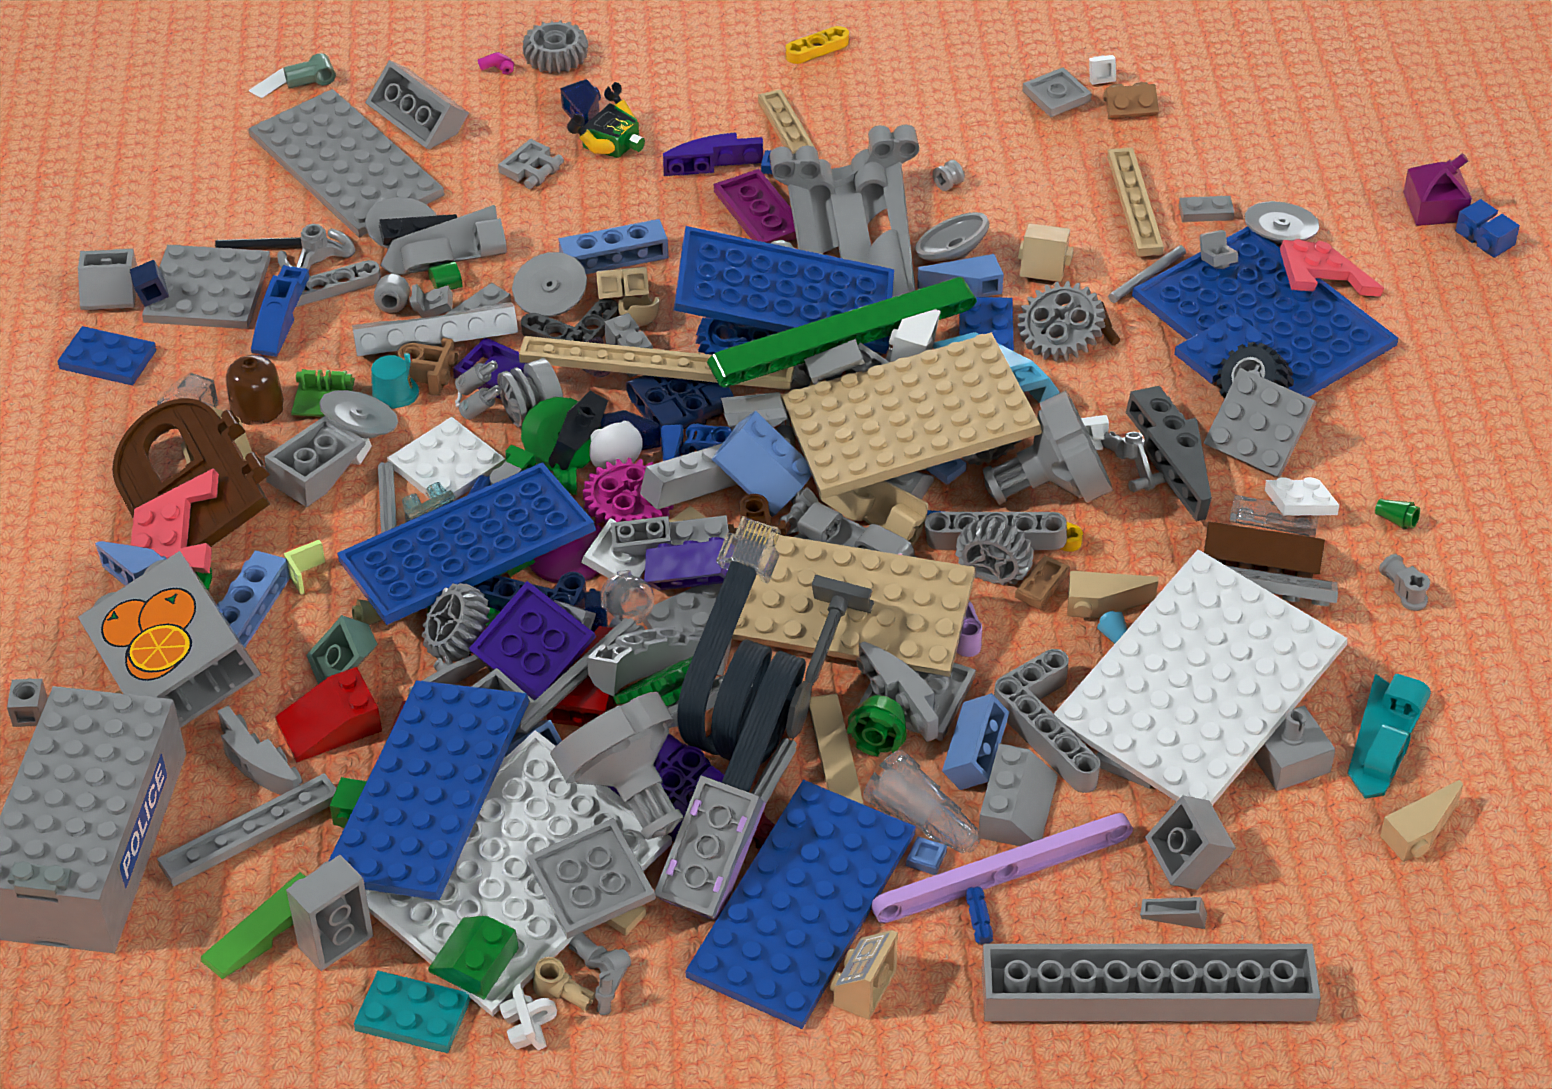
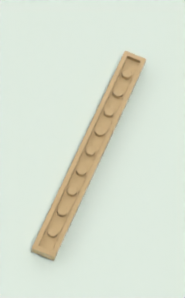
M531 336L524 337L519 353L521 363H530L545 358L551 366L717 382L707 365L708 359L712 356L709 354ZM794 366L736 385L790 390Z

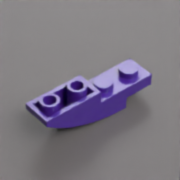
M734 132L707 136L683 143L663 153L664 176L714 173V166L762 163L763 138L737 139V134Z

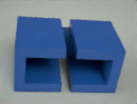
M1480 199L1459 211L1455 231L1471 243L1477 241V247L1495 258L1515 246L1520 225L1504 214H1500L1487 222L1498 214V210Z

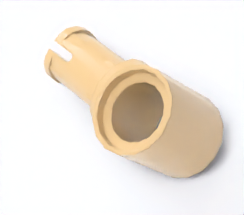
M545 957L537 962L533 978V990L539 997L549 999L553 997L560 999L562 997L583 1011H587L595 998V992L573 981L572 976L564 971V965L559 959ZM543 976H551L554 979L547 980L543 978Z

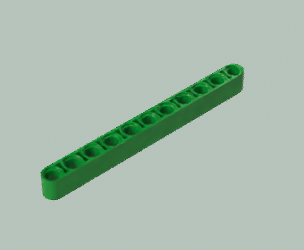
M957 277L721 350L708 359L707 365L718 384L725 388L805 363L804 359L856 339L859 345V343L865 344L891 336L893 329L899 328L902 319L936 309L941 311L939 320L966 312L976 304L977 299L964 278Z

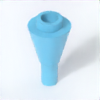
M1109 611L1099 619L1100 622L1097 626V629L1114 644L1128 630L1122 612Z

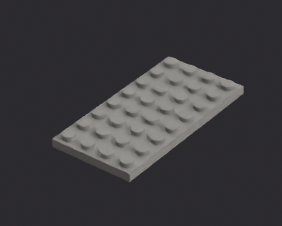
M333 89L249 128L250 137L358 237L368 233L365 228L367 212L374 204L383 199L404 197L413 198L428 204L444 196V188Z

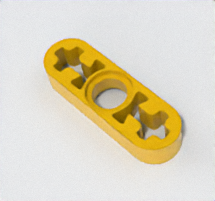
M834 26L791 41L786 45V60L793 64H800L845 48L849 44V31L845 27Z

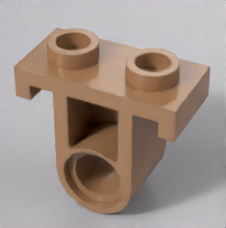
M443 338L441 341L442 347L408 343L401 346L398 350V357H401L403 360H405L404 353L411 354L410 378L415 382L428 384L429 394L440 395L443 386L449 383L450 370L456 366L458 361V352L454 350L453 339Z

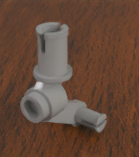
M1112 431L1104 434V439L1101 440L1103 447L1115 452L1118 458L1135 459L1140 478L1129 481L1130 491L1136 492L1141 489L1148 491L1154 489L1155 485L1166 483L1161 472L1151 473L1141 433L1128 432L1123 438Z
M582 932L572 938L568 947L585 960V965L589 969H600L599 986L595 990V998L598 1000L597 1012L600 1015H608L611 1012V1001L615 997V992L627 968L631 965V958L624 949L607 951L603 946H597Z

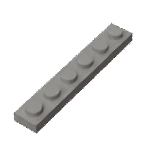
M323 773L157 858L159 866L174 887L328 808L335 794L336 787L327 775Z

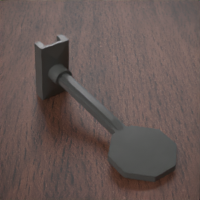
M815 575L811 584L814 599L830 603L828 607L829 613L807 668L805 681L796 688L789 707L786 724L789 738L794 739L803 728L809 710L812 686L819 677L841 616L845 615L847 608L871 613L874 601L870 600L872 589Z

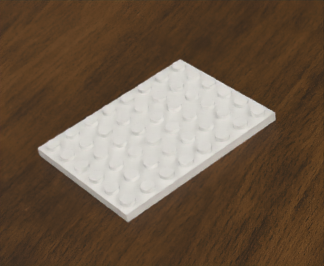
M1197 550L1057 709L1054 715L1080 740L1176 802L1182 795L1209 800L1213 806L1285 720L1288 711H1292L1347 646V638L1214 558Z
M536 730L503 759L440 900L365 890L369 913L430 964L434 961L463 917L489 916L515 929L519 949L485 1000L465 991L474 1002L492 1017L500 1010L499 1004L513 997L512 987L520 984L523 988L534 977L535 967L539 960L545 957H555L573 938H566L527 864L526 856L612 818L616 821L643 871L672 844V837L669 835L645 840L641 833L643 828L629 804H625L622 798L607 786L577 784V782L566 783L550 755L556 746Z

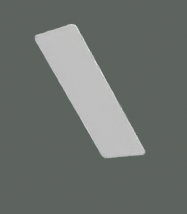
M283 68L251 88L249 92L263 98L286 83Z

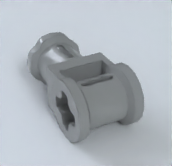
M1392 554L1386 557L1380 564L1379 572L1389 577L1395 584L1394 592L1401 598L1402 605L1412 611L1425 608L1428 603L1426 591L1430 587L1428 576L1419 572L1414 566L1407 568L1403 564V558L1400 555Z

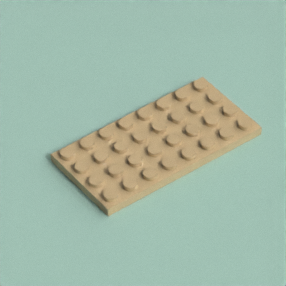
M770 533L769 545L732 639L740 641L748 639L758 644L814 653L829 613L828 607L830 604L814 599L811 584L815 575L870 588L872 589L870 600L874 601L871 613L847 608L845 615L841 616L827 656L856 660L859 657V643L867 642L891 653L914 671L951 677L976 574L975 567Z

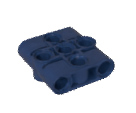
M643 375L626 382V390L630 400L660 438L661 428L665 425L680 424L683 426V429H687L691 424L706 425L708 419L724 413L721 398L734 397L729 387H721L717 382Z

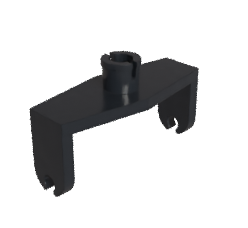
M589 391L567 412L558 439L549 457L551 468L559 464L561 470L568 469L575 453L590 439L591 434L599 428L608 400Z

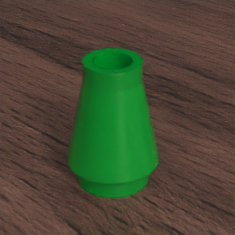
M1380 498L1375 507V514L1384 517L1403 529H1413L1420 517V507L1415 506L1414 502Z

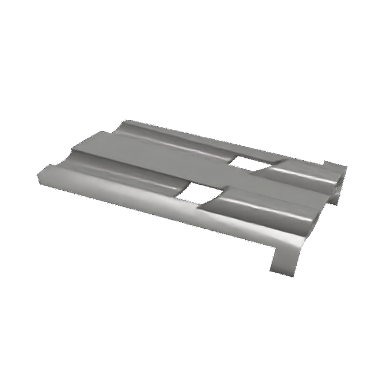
M907 124L901 125L892 133L888 127L882 125L871 128L868 133V149L856 154L851 161V165L831 169L828 161L819 159L818 151L813 146H802L795 154H792V151L787 147L780 146L773 149L769 155L772 175L777 181L788 186L798 249L822 254L839 246L840 257L843 259L894 269L892 297L915 291L902 163L912 159L919 153V143L915 128ZM887 209L891 230L880 235L871 246L867 225L878 213ZM875 352V353H877V354L880 355V356L884 354V353ZM843 372L826 378L825 380L829 381L835 378L841 377Z

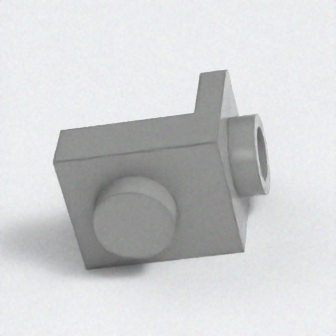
M1224 230L1200 235L1201 260L1216 269L1227 268L1230 263L1238 262V252L1227 246L1226 232Z

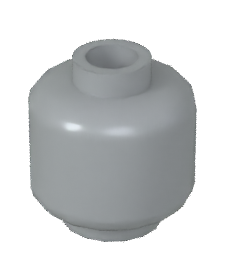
M388 274L380 278L374 291L375 304L379 309L387 313H397L404 309L410 296L409 283L405 278L396 274Z

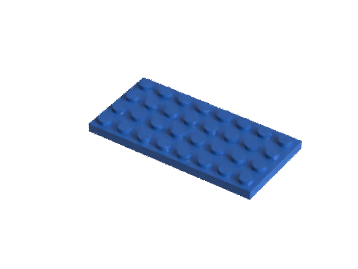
M686 226L673 311L782 332L892 298L894 269ZM890 336L863 345L874 352L886 354L889 348Z
M542 462L342 550L337 555L341 565L385 624L388 625L434 604L436 597L442 595L443 589L445 587L449 588L453 583L457 585L459 583L470 586L478 585L485 580L594 532L596 528L591 517Z
M416 680L328 861L341 855L363 877L365 890L440 900L530 702L527 693Z
M802 780L685 971L686 978L803 1029L872 910V901L881 894L913 839L916 826L811 782Z

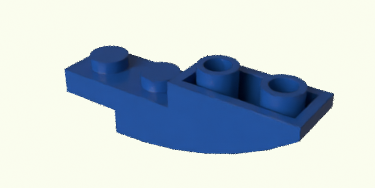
M283 265L279 275H273L259 311L251 353L278 356L294 322L293 311L310 277L308 269Z

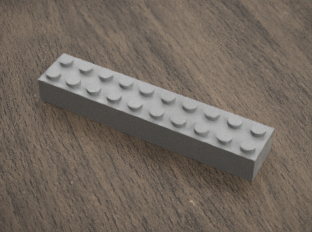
M983 944L981 968L984 1021H1316L1321 999L1313 944Z

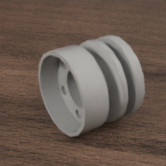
M545 358L525 364L524 373L516 367L511 369L510 372L505 371L498 374L497 382L502 389L500 394L501 401L509 418L517 427L522 426L528 411L540 401L553 397H563L556 373Z

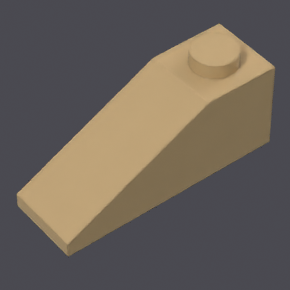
M1070 571L1067 616L1099 618L1109 611L1119 612L1150 603L1157 595L1158 577Z
M1458 780L1384 817L1380 837L1403 862L1413 857H1421L1429 850L1458 805L1463 783Z

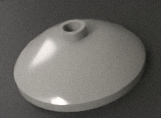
M979 212L965 213L947 219L928 230L916 243L915 250L920 258L928 261L962 259L976 248L985 237L990 225L989 220L985 214Z

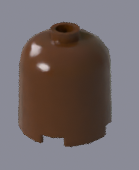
M247 355L236 359L229 366L225 379L229 406L234 415L240 418L241 423L250 425V421L263 420V423H268L276 419L283 411L284 398L275 365L263 356Z

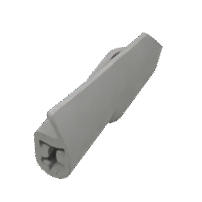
M492 205L392 240L380 266L390 274L403 275L428 271L431 267L453 261L505 254L507 252L506 239L501 219H497L496 206Z
M819 502L813 503L798 522L799 533L794 536L795 538L916 557L913 546L905 538L876 524H870L865 528Z

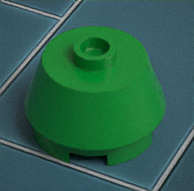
M881 695L871 696L849 715L847 733L851 734L856 740L855 747L868 755L879 757L880 752L890 751L894 754L904 744L907 737L905 711L898 702L889 697Z

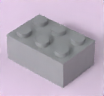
M341 855L323 863L317 870L305 878L297 880L291 887L286 889L298 948L320 971L374 936L363 877Z

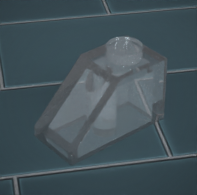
M189 373L171 384L157 401V405L174 399L190 398L200 400L211 408H216L218 405L214 380L193 373Z

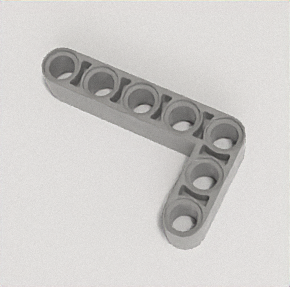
M1050 649L996 680L994 696L1010 712L1007 723L1072 788L1078 792L1089 793L1096 789L1098 785L1099 758L1040 701V699L1064 686L1067 681L1068 655L1062 650Z

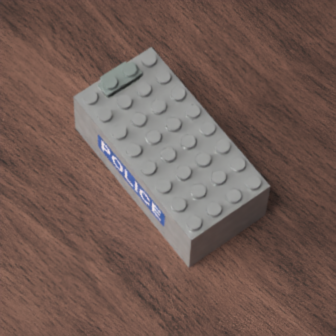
M52 687L0 815V940L115 954L186 757V750L173 699Z

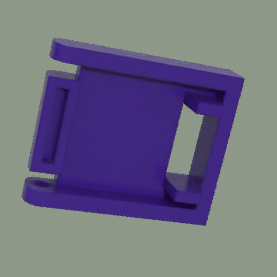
M484 338L453 368L454 378H458L472 368L482 357L488 359L484 363L485 365L492 360L496 361L498 368L491 372V379L478 388L479 390L481 388L491 389L498 385L497 377L499 373L510 372L511 369L516 367L524 373V365L527 363L520 362V352L491 339Z

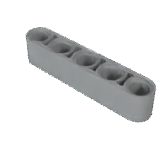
M933 512L925 519L927 544L931 548L938 550H956V541L966 524H970L973 519L980 521L982 517L987 518L989 521L995 517L1001 523L1006 520V524L1011 527L1016 525V530L1018 532H1025V539L1031 540L1030 546L1034 550H1057L1064 547L1067 541L1066 518L1058 512Z

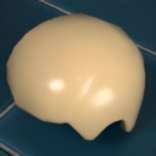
M648 294L643 295L641 298L625 296L619 300L620 315L629 313L638 326L648 325L656 319L658 314L659 297H656L653 302Z

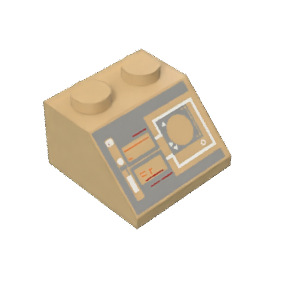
M890 930L862 937L856 948H851L848 951L844 962L845 968L842 973H836L831 983L830 990L834 992L833 1006L870 1020L896 972L898 932Z

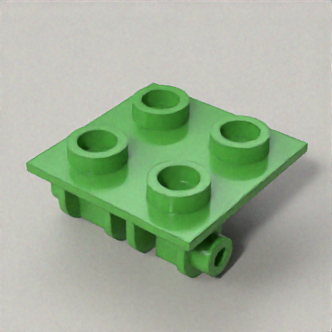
M302 369L301 372L297 371L296 382H299L291 415L324 417L325 415L321 412L319 405L323 395L339 390L352 391L355 378H352V374H347V371H332L331 373L330 370H327L325 376H323L322 370H318L317 375L316 370Z

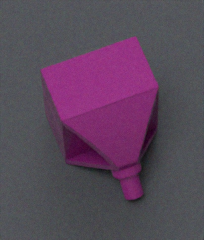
M1463 153L1454 160L1449 159L1447 162L1431 163L1408 169L1403 193L1416 226L1457 223L1459 211L1471 205L1472 197L1459 169L1468 162L1467 157Z

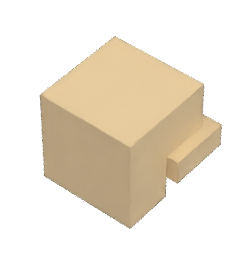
M1029 223L1024 235V241L1021 242L1018 259H1022L1020 276L1062 282L1065 265L1070 266L1073 258L1074 247H1068L1070 229Z

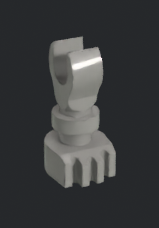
M808 487L802 488L791 499L793 503L791 512L779 519L785 520V523L789 521L791 525L786 535L798 532L800 518L813 503L819 502L816 495Z

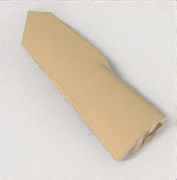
M886 481L822 499L819 493V498L824 503L845 517L854 521L864 520L869 524L879 525L905 538L912 546L915 545L921 534L928 512L927 502Z

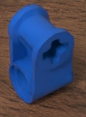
M691 424L686 429L687 439L682 444L680 451L682 455L694 452L695 449L699 451L722 444L732 430L726 426Z

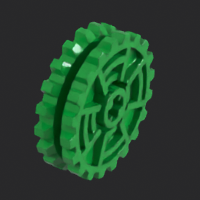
M693 656L657 671L614 695L616 704H626L634 698L650 692H658L666 706L676 703L679 700L682 684Z

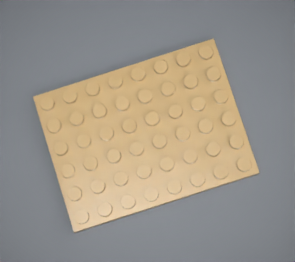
M992 332L980 334L964 341L953 342L937 349L926 350L910 357L899 358L896 361L883 365L872 366L864 373L862 371L848 373L839 378L821 381L812 386L794 389L788 393L781 394L788 418L822 499L1042 434L1041 425Z

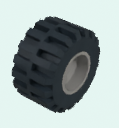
M1248 342V347L1243 344L1237 346L1238 350L1236 352L1231 350L1228 353L1230 357L1227 360H1222L1223 368L1218 369L1217 373L1221 377V379L1217 380V386L1221 388L1219 392L1224 398L1240 368L1287 389L1290 386H1294V380L1290 377L1293 375V372L1288 366L1289 364L1274 349L1263 343L1257 345L1255 342Z

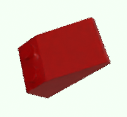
M357 667L327 677L275 716L277 725L296 763L382 732L379 708Z

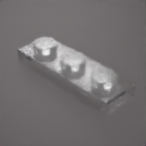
M1235 495L1229 522L1315 537L1319 515L1283 516L1272 501Z

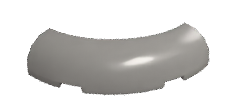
M675 627L653 628L618 636L614 644L609 646L602 644L587 658L588 675L593 684L602 692L614 696L628 683L650 676L670 665L694 656L704 628L697 627L694 632H679ZM732 638L730 640V643L728 645V648L726 650V653L724 655L717 675H723L729 657Z

